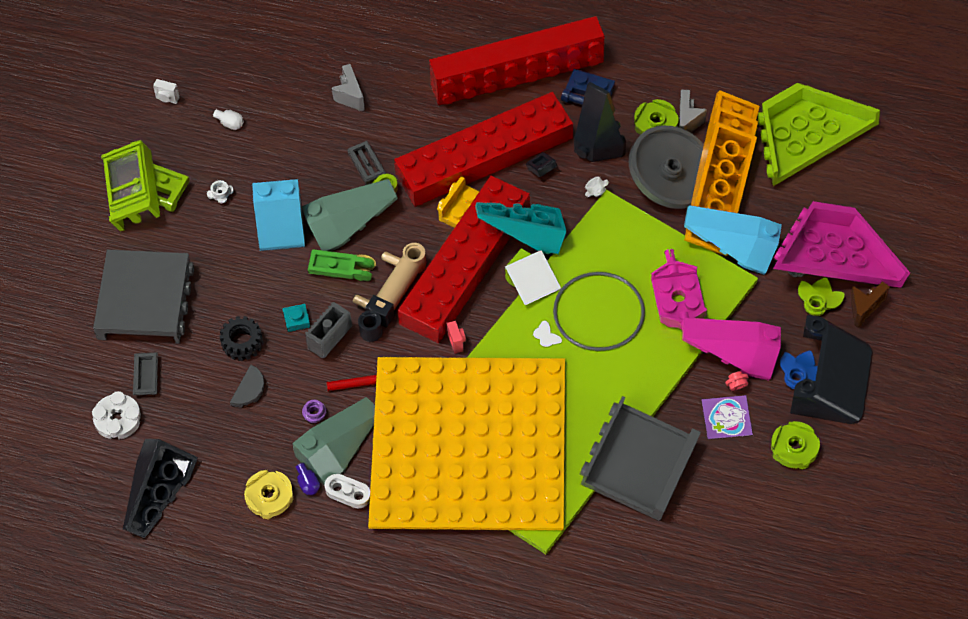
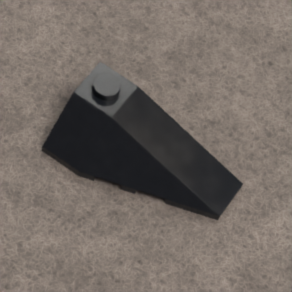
M592 82L587 84L574 138V152L579 157L586 158L592 162L623 157L626 153L625 136L620 135V122L614 118L615 108L610 93Z
M145 439L136 462L123 530L145 538L161 518L163 510L169 503L174 501L179 489L190 480L198 457L160 439Z

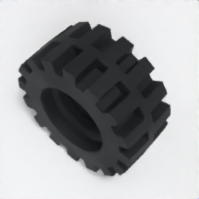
M236 316V320L231 318L228 320V324L225 322L223 329L221 328L220 342L225 354L231 356L233 360L237 357L239 361H243L245 357L249 360L251 355L255 357L257 351H260L261 345H263L262 333L258 323H255V320L252 318L248 320L247 316H244L243 319H240V316ZM240 333H246L251 336L245 343L238 344L232 341V338Z

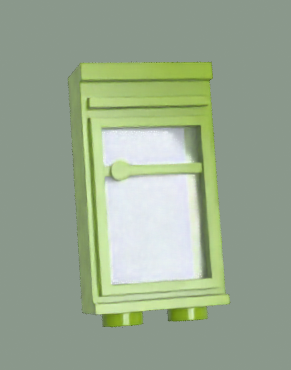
M139 140L101 155L104 162L110 209L109 221L119 231H123L124 218L128 217L133 223H140L142 219L139 213L145 210H149L156 218L160 217L151 150Z

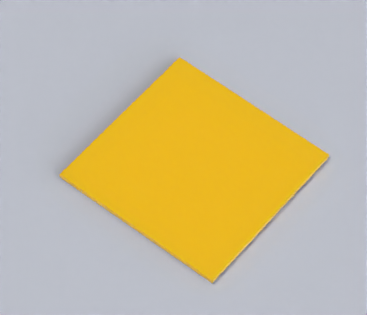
M378 357L368 528L564 531L565 358Z

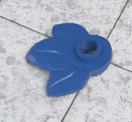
M811 351L804 352L796 358L787 352L783 354L780 360V367L785 373L784 381L788 387L795 389L796 384L804 379L816 380L818 366H815L814 356ZM797 377V378H799L800 380L796 381V380H793L792 378Z

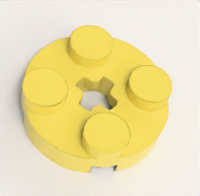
M263 470L251 476L246 483L244 493L246 504L254 514L261 516L263 519H270L283 513L293 502L291 482L281 472ZM265 490H268L269 492L272 490L275 491L272 497H264Z

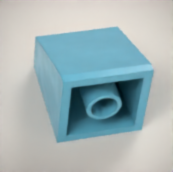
M298 179L252 183L260 251L305 247L303 210L301 208L302 201Z

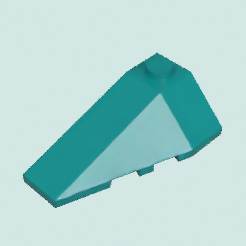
M476 202L475 208L479 219L536 250H542L545 254H559L566 234V227L560 208L540 204H532L531 208H522L521 204L515 203L513 207H506L501 203Z

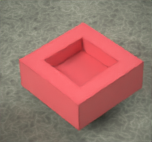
M456 321L447 323V335L454 354L463 352V342H466L463 329H458Z

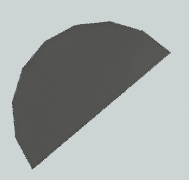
M250 365L230 401L231 406L240 408L243 405L257 402L262 396L265 386L263 375L258 368Z

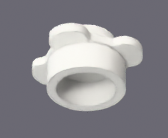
M598 176L592 178L585 186L587 189L586 197L602 195L609 181H602Z
M219 180L212 183L211 190L207 192V196L209 199H216L220 204L227 202V197L234 190L232 186H228L226 182Z

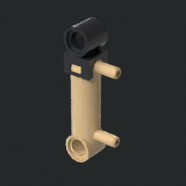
M410 243L406 245L401 258L384 252L382 260L396 267L377 296L373 295L370 300L359 295L354 297L353 303L366 309L358 318L359 332L363 340L375 342L382 336V326L388 327L395 316L394 310L418 273L425 269L426 255L425 249L421 244Z

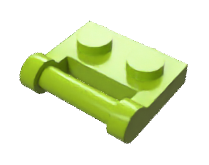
M153 164L157 191L170 195L168 199L158 196V203L160 206L165 207V210L173 212L178 200L190 182L189 176ZM141 182L134 186L131 194L142 190Z

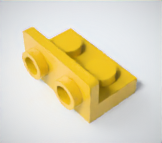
M461 176L457 183L454 182L451 185L449 194L445 199L442 198L437 207L439 221L453 228L458 224L479 193V191L466 185L464 177Z

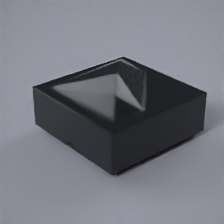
M542 152L528 161L526 166L529 171L541 177L557 167L555 159Z

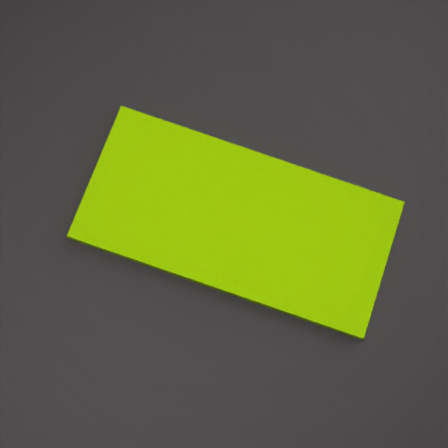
M608 190L601 195L563 241L559 254L553 253L547 262L561 288L571 279L590 272L612 273L629 281L640 293L645 308L643 324L634 338L618 348L605 351L588 350L571 343L561 334L554 320L553 307L556 296L561 290L559 289L527 305L523 303L520 295H518L467 357L565 358L564 531L595 492L581 485L583 476L580 475L585 461L590 463L593 457L590 455V451L595 441L600 443L603 437L599 433L604 422L609 423L612 418L609 412L614 402L619 404L621 397L624 396L626 397L624 404L653 417L703 353V351L682 340V329L668 327L660 322L651 273L667 263L664 251L669 249L670 253V249H673L676 261L697 266V276L704 307L707 308L706 316L703 319L728 320L758 281L756 276L713 251L684 241L685 235ZM593 275L576 280L563 291L557 304V318L563 331L576 342L590 347H608L623 342L633 334L640 322L641 305L635 292L624 282L610 276ZM675 295L672 299L676 302H681L684 300V297ZM542 321H547L550 326V333L560 336L562 342L544 347L540 344V339L535 338L533 333L535 329L539 328ZM508 530L545 555L564 532L561 530Z

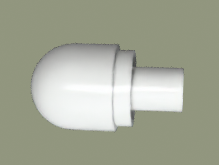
M217 109L214 111L213 117L221 120V124L227 128L237 130L244 123L242 115L232 110L222 112Z

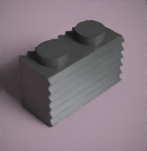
M332 302L331 306H328L329 309H325L326 312H322L323 315L320 316V319H317V322L311 325V329L305 332L308 349L321 358H325L353 326L351 313L335 302Z

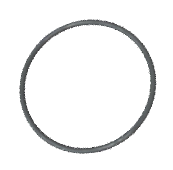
M590 272L571 279L561 288L554 302L553 315L557 328L568 341L584 349L605 351L618 348L634 338L643 324L645 308L640 293L626 279L607 272ZM604 275L619 279L627 284L635 292L641 305L640 322L633 334L623 342L608 347H590L570 338L559 324L557 304L563 291L576 280L587 276Z

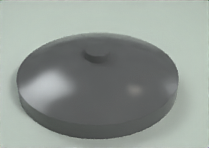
M656 126L646 130L637 138L629 153V169L635 184L644 195L657 204L675 209L688 208L692 202L704 144L692 133L674 126Z

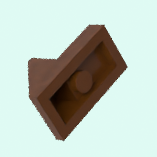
M883 281L877 287L873 286L867 294L855 286L852 287L850 298L854 325L859 328L887 299L890 286Z

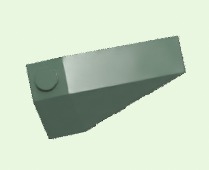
M387 179L321 197L301 208L321 250L331 252L350 241L349 237L357 230L361 231L366 227L365 223L372 217L381 214L398 198L390 180Z
M365 397L311 428L292 443L295 457L301 463H304L308 470H312L324 486L329 476L333 474L342 475L346 471L348 463L359 451V446L374 428L375 405Z

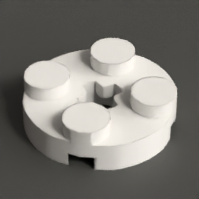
M114 392L112 395L103 398L92 411L96 430L105 438H127L138 429L141 413L137 402L122 392ZM121 413L120 420L116 418L112 420L111 418L113 417V414Z

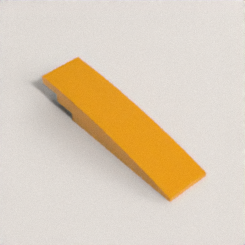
M720 90L716 94L691 206L738 213L757 139L755 133L758 125L756 119L759 105ZM686 228L684 241L724 255L720 252V248L712 242L704 241Z

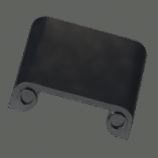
M807 315L803 337L822 340L816 380L804 379L796 384L790 413L846 424L858 423L863 415L872 349L868 343L826 319Z

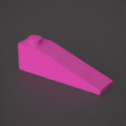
M684 318L682 340L705 353L711 352L722 359L721 362L727 365L731 363L740 368L743 374L769 381L781 348V327L761 322Z

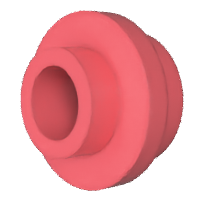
M741 371L730 374L728 376L729 379L725 382L731 391L746 387L749 377L748 374H742Z

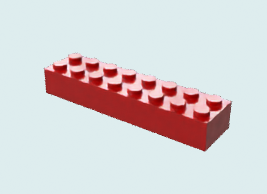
M594 16L429 59L431 87L439 106L466 98L470 99L485 93H493L504 88H512L516 85L534 82L538 79L554 77L574 69L578 70L587 66H595L604 62L605 36L597 17Z
M550 92L395 158V174L414 207L449 193L451 185L454 182L457 183L461 176L465 178L467 185L573 139V122L555 94Z
M490 176L398 309L399 325L438 344L447 333V323L455 321L511 238L507 233L477 217L476 202L501 203L506 207H513L515 203L521 204L522 208H530V193L494 176Z

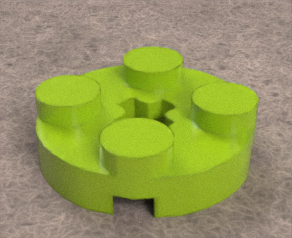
M659 99L653 100L652 103H642L635 111V131L641 135L646 130L656 126L678 127L679 118L674 106L667 101ZM657 117L660 118V122L655 123L651 120L656 119Z
M789 422L788 425L778 427L772 436V456L784 466L806 469L818 455L820 448L819 438L817 439L813 428L805 423ZM794 441H798L801 448L794 449L789 443L793 444Z

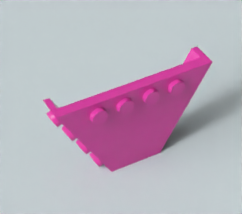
M814 201L808 209L803 208L798 217V220L801 222L795 221L790 230L793 235L788 233L782 243V246L785 248L780 246L774 257L777 262L773 269L878 285L883 281L888 286L902 288L910 275L907 268L856 208Z

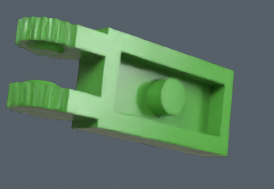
M312 250L308 273L370 281L372 278L370 272L355 268L356 265L361 268H372L375 262L372 259L357 257V255Z

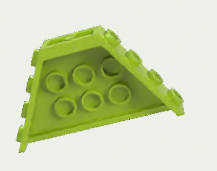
M800 83L794 84L763 102L762 112H758L759 126L763 125L761 141L766 143L764 159L769 160L767 177L772 178L773 186L870 130L879 124L880 110Z

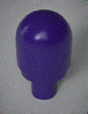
M304 463L298 464L296 466L299 473L297 482L302 492L306 495L316 494L319 491L320 483L312 470H307Z

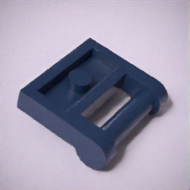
M574 69L566 88L563 90L561 101L566 103L570 101L583 105L584 97L580 95L585 96L589 82L609 91L611 96L615 87V81Z

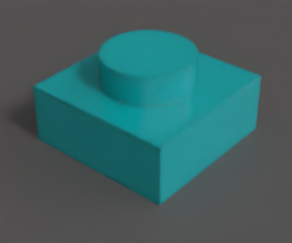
M305 304L283 308L288 332L310 328Z

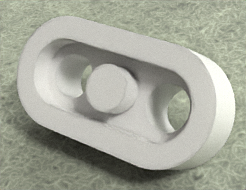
M333 474L326 479L325 491L331 499L354 508H364L370 503V489L366 484L341 474ZM335 487H341V490L334 491L333 489ZM356 496H363L360 500L355 499Z

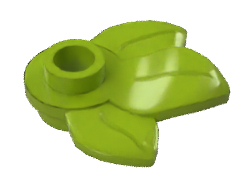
M826 277L818 280L813 285L801 281L798 287V295L804 301L805 311L813 316H820L828 309H836L844 300L843 292H832L831 285Z

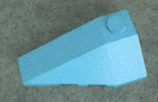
M691 205L687 208L684 223L685 228L704 241L712 242L720 248L721 253L724 255L729 254L738 261L737 264L743 268L763 275L766 274L779 244L782 224L762 217Z

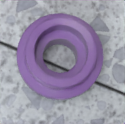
M310 400L304 405L302 414L306 421L317 423L324 419L326 408L320 401ZM312 411H318L317 414H310Z

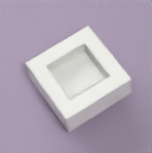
M156 79L153 85L156 99L176 104L179 99L177 84Z

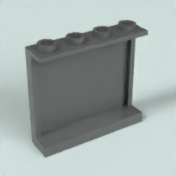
M107 250L93 327L97 340H106L107 333L174 336L176 344H179L180 336L185 333L183 316L188 313L186 297L191 294L189 277L194 274V263L190 262L189 254Z
M622 396L619 404L614 402L609 412V415L612 416L610 422H604L599 435L603 437L600 443L595 441L590 451V455L593 456L590 463L585 461L581 469L580 475L583 476L581 485L660 521L701 432L692 428L690 434L624 404L626 397Z

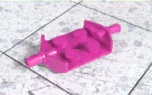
M669 249L664 251L667 263L651 273V281L660 322L668 327H677L683 331L684 318L703 319L706 316L707 308L704 307L697 276V266L676 261L674 250L670 249L669 253ZM681 295L684 297V300L676 302L672 297Z

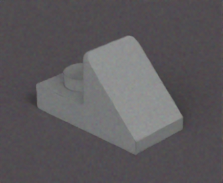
M351 64L342 66L343 75L340 76L342 85L332 88L333 100L363 111L365 110L363 95Z
M681 90L679 128L691 133L705 123L707 110L693 108L694 99H690V90Z

